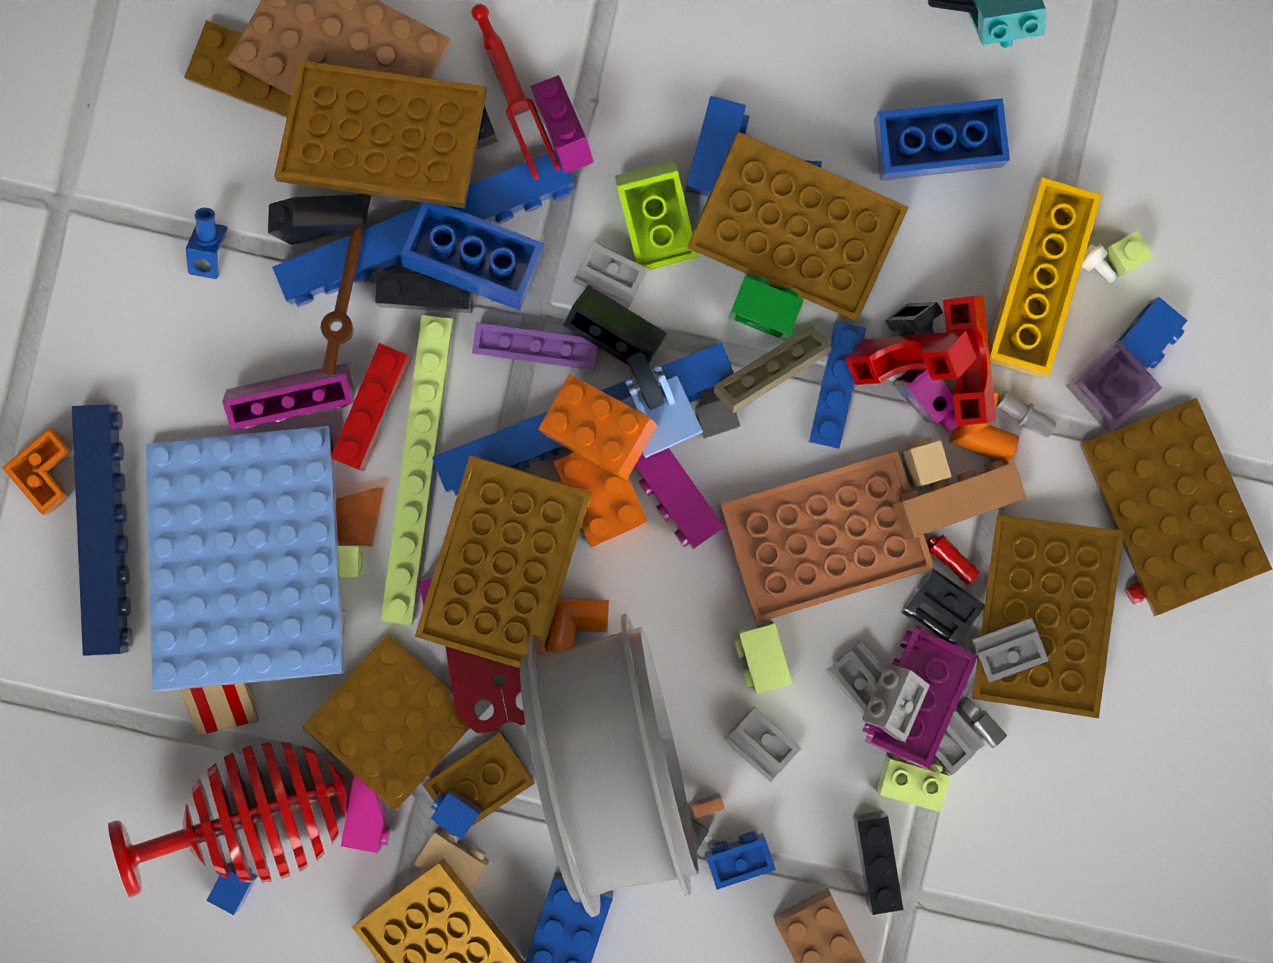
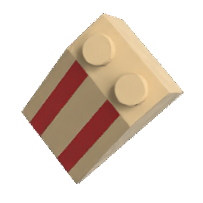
M250 682L180 689L197 736L259 721Z

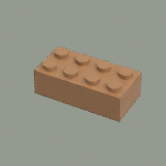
M828 888L773 916L775 924L795 963H866Z

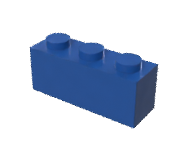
M710 96L686 191L709 197L737 131L743 134L746 132L750 117L744 114L746 105Z

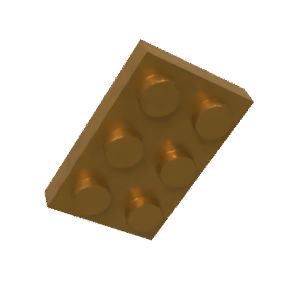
M499 731L426 781L423 786L433 801L437 799L441 792L447 795L452 788L481 808L482 811L472 824L473 826L535 784V780L503 733Z

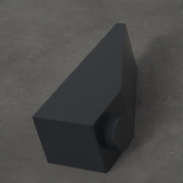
M363 194L292 197L269 204L268 233L290 245L367 226V196Z

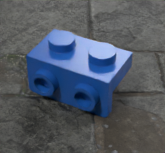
M750 831L740 835L739 841L730 844L727 841H720L710 845V850L705 852V857L717 890L776 870L764 833L757 834L756 831Z

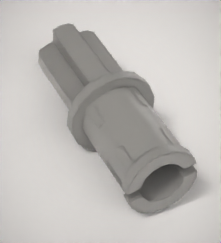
M1007 391L1002 394L997 403L996 409L1018 420V425L1022 426L1025 424L1045 437H1049L1056 428L1057 423L1034 409L1032 403L1027 405Z

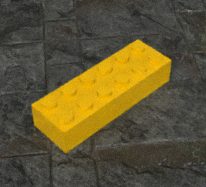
M1043 177L1034 184L988 341L990 363L1041 378L1050 375L1101 201V194Z

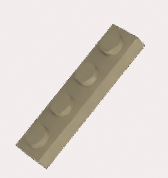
M811 325L714 385V394L732 413H735L831 353L832 345Z

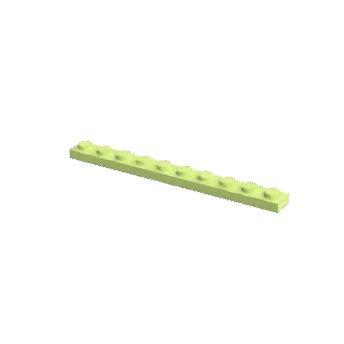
M422 315L381 614V621L413 625L434 470L432 457L436 455L454 321L450 318Z

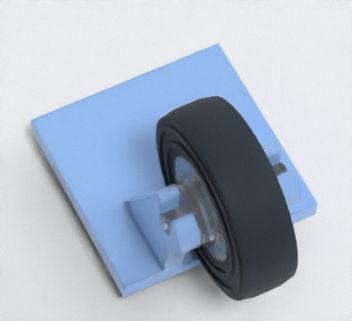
M642 352L627 359L633 377L626 379L625 383L631 396L621 402L647 415L657 424L656 430L643 451L645 458L703 432L677 376L666 380L661 366L657 365L650 368Z

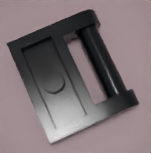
M933 569L912 598L907 601L901 613L908 618L913 617L945 641L956 645L983 611L985 604ZM925 602L955 623L956 627L951 630L919 607L920 604Z

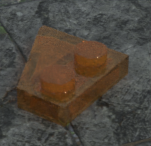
M377 487L336 499L337 536L339 541L373 547L384 488Z

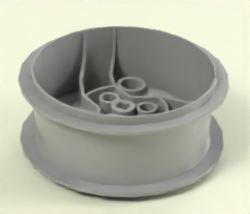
M627 614L621 615L622 632L562 651L547 652L540 638L532 635L527 643V654H523L520 660V683L526 731L547 828L567 889L576 903H583L585 910L591 917L597 916L600 913V894L618 888L678 880L686 896L691 894L690 877L699 874L697 851L686 793L656 667L644 629L642 627L634 629Z

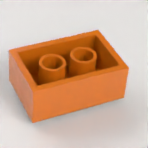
M569 374L538 429L548 438L627 480L656 430L657 424L647 415Z
M576 452L553 462L562 483L592 492L582 523V529L590 547H594L648 523L629 478L624 480Z

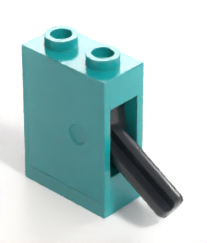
M928 0L930 7L968 12L982 45L1000 42L1002 47L1009 48L1013 45V40L1045 34L1046 7L1042 0Z

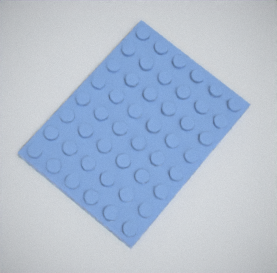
M330 426L146 444L152 690L157 692L345 673L334 460L330 458L333 452L332 428Z

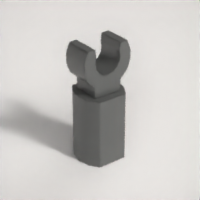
M965 697L958 704L959 708L972 720L971 726L990 747H996L1007 737V734L985 711L981 712L970 698Z

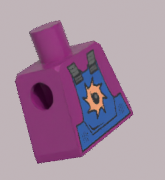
M927 369L908 370L892 384L926 422L939 423L947 433L957 427L955 412L953 411V394L942 380H931Z

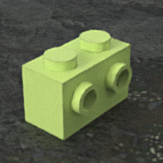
M886 755L876 791L884 797L941 812L950 775L942 771L944 766L933 762L930 769L926 770L900 757Z

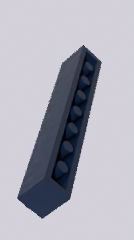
M110 404L72 406L83 656L122 654L129 652L128 646L132 645V630L127 627V615L131 613V601L129 597H126V584H129L130 573L128 566H125L124 553L128 552V538L126 535H123V522L127 520V509L125 504H122V492L125 491L126 482L125 476L120 470V461L124 459V446L122 442H119V430L122 429L123 418L122 413L118 411V406Z

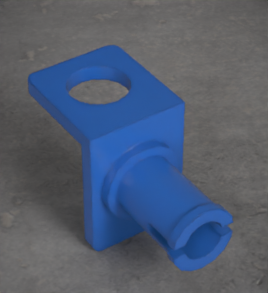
M203 207L196 210V214L194 213L196 226L186 246L188 273L190 275L218 279V252L227 234V226L215 224V212L210 208ZM204 259L209 262L211 268L201 269L195 264L194 260Z

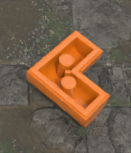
M994 392L995 409L1000 398V394ZM989 422L986 424L957 426L953 430L948 443L995 461L1002 460L1003 464L1006 465L1009 464L1016 451L1019 436L989 425Z
M49 427L4 465L2 469L42 515H46L57 509L69 497L48 471L73 450L68 441L58 431Z
M559 598L544 645L546 651H562L575 647L576 631L607 633L609 600Z

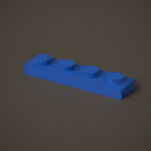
M835 322L830 343L832 345L831 353L827 356L809 443L840 449L854 386V380L845 358L864 340L866 332L864 327Z

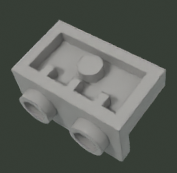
M886 664L862 716V720L868 724L880 727L893 738L905 742L930 685L909 669Z

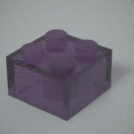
M1121 341L1111 344L1065 385L1106 431L1116 430L1162 389L1161 385Z

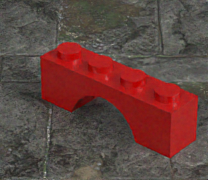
M982 294L944 299L946 332L966 331L977 357L966 371L956 379V387L953 393L956 426L989 423L996 420L984 296Z
M955 331L864 339L845 358V361L855 384L865 385L880 384L896 374L912 369H927L931 380L958 379L977 357L967 332Z
M381 343L378 344L334 447L331 459L365 471L376 445L378 431L384 414L395 392L401 386L412 357Z

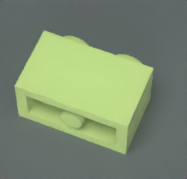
M774 622L738 632L739 639L734 640L738 657H745L748 669L743 670L747 688L753 687L755 693L758 694L792 684Z

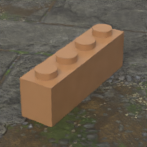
M999 460L985 465L986 471L977 475L975 470H970L956 475L957 482L948 484L945 479L930 484V491L920 494L917 489L900 495L902 501L892 505L904 539L915 538L1027 498L1015 462L1004 465L1003 461Z

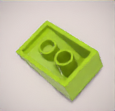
M675 160L615 175L636 262L648 267V270L699 258L697 252L687 248L693 232Z

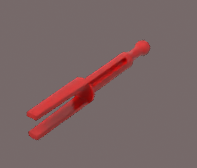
M476 4L471 10V15L478 22L482 31L484 48L508 103L506 108L507 117L534 180L539 178L514 116L522 114L529 109L555 171L560 170V165L533 101L524 95L504 44L488 18L489 9L484 4Z

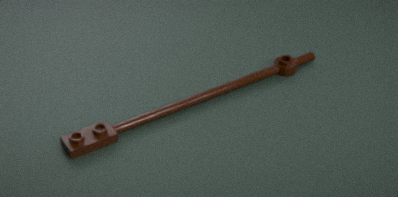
M363 194V195L367 196V215H368V210H369V205H370V200H371V196H372V195ZM365 226L351 230L335 310L325 315L321 321V332L328 341L321 371L323 374L334 375L340 345L349 341L354 332L353 323L347 315ZM334 322L342 323V327L338 331L331 330V325Z

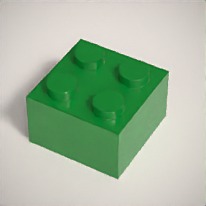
M752 275L751 278L745 276L728 319L785 341L791 334L804 299L799 298V292L791 288L781 286L779 290L769 286L770 281L761 276Z

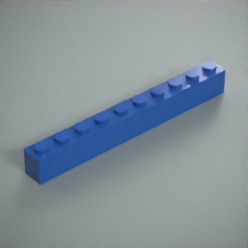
M554 150L560 170L555 171L550 156L546 153L532 159L539 176L538 179H533L525 162L469 185L465 208L448 207L490 223L496 221L497 224H501L513 219V213L523 209H525V212H531L543 206L542 201L553 197L556 201L571 194L570 190L575 188L570 172L564 173ZM421 206L364 229L354 283L367 280L371 277L370 272L380 268L383 271H388L400 265L399 260H402L401 252ZM350 235L272 267L286 302L291 305L296 303L297 307L314 301L313 296L325 292L326 295L339 291Z
M722 343L661 366L666 380L675 376L678 377L689 403L703 398L701 392L711 388L714 391V385L734 374ZM653 369V375L657 381V384L659 385L660 382L658 380L655 370ZM631 378L637 393H641L635 378ZM625 381L600 390L619 401L631 396ZM547 412L432 457L445 492L454 491L455 496L458 495L470 455L519 470L530 467L528 461L540 457L541 461H545L558 456L557 449L565 446L548 438L538 429Z

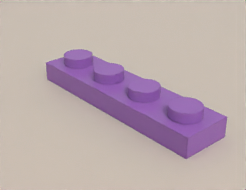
M476 322L472 354L593 371H595L598 346L580 336Z

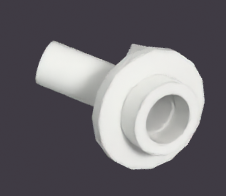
M1091 244L1086 249L1081 268L1088 273L1095 268L1108 283H1112L1117 279V273L1104 260L1108 255L1104 246L1100 244L1095 247Z

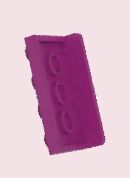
M916 625L913 632L907 630L900 647L904 648L905 651L901 660L894 658L891 664L911 670L930 685L906 741L897 740L880 727L865 723L862 731L868 733L865 742L929 770L978 655L921 630L922 627Z

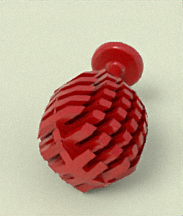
M262 742V750L277 799L269 801L251 745L243 747V756L257 801V806L251 807L233 752L224 756V761L238 812L233 813L220 771L215 762L207 769V774L219 818H213L205 788L199 778L192 789V796L200 820L199 824L194 825L189 806L186 804L183 829L133 845L121 821L115 820L108 823L109 837L115 861L128 896H136L142 890L141 876L138 868L140 863L189 847L190 851L206 866L200 843L203 842L207 843L216 873L230 879L229 869L219 838L222 835L225 836L240 882L252 883L244 848L238 832L240 829H244L261 882H271L267 859L256 825L263 822L281 879L291 876L274 819L280 816L283 817L299 872L306 869L308 864L292 811L302 810L315 857L318 860L325 852L310 805L320 804L333 845L339 835L329 797L337 795L345 819L347 792L342 776L326 758L333 783L325 785L314 750L302 745L314 784V788L306 790L291 742H281L296 794L287 796L271 742Z

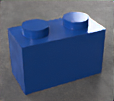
M1157 297L1149 301L1112 348L1139 371L1149 367L1153 369L1164 358L1165 354L1162 351L1169 343L1171 345L1175 344L1185 331L1182 327L1188 320L1163 299Z

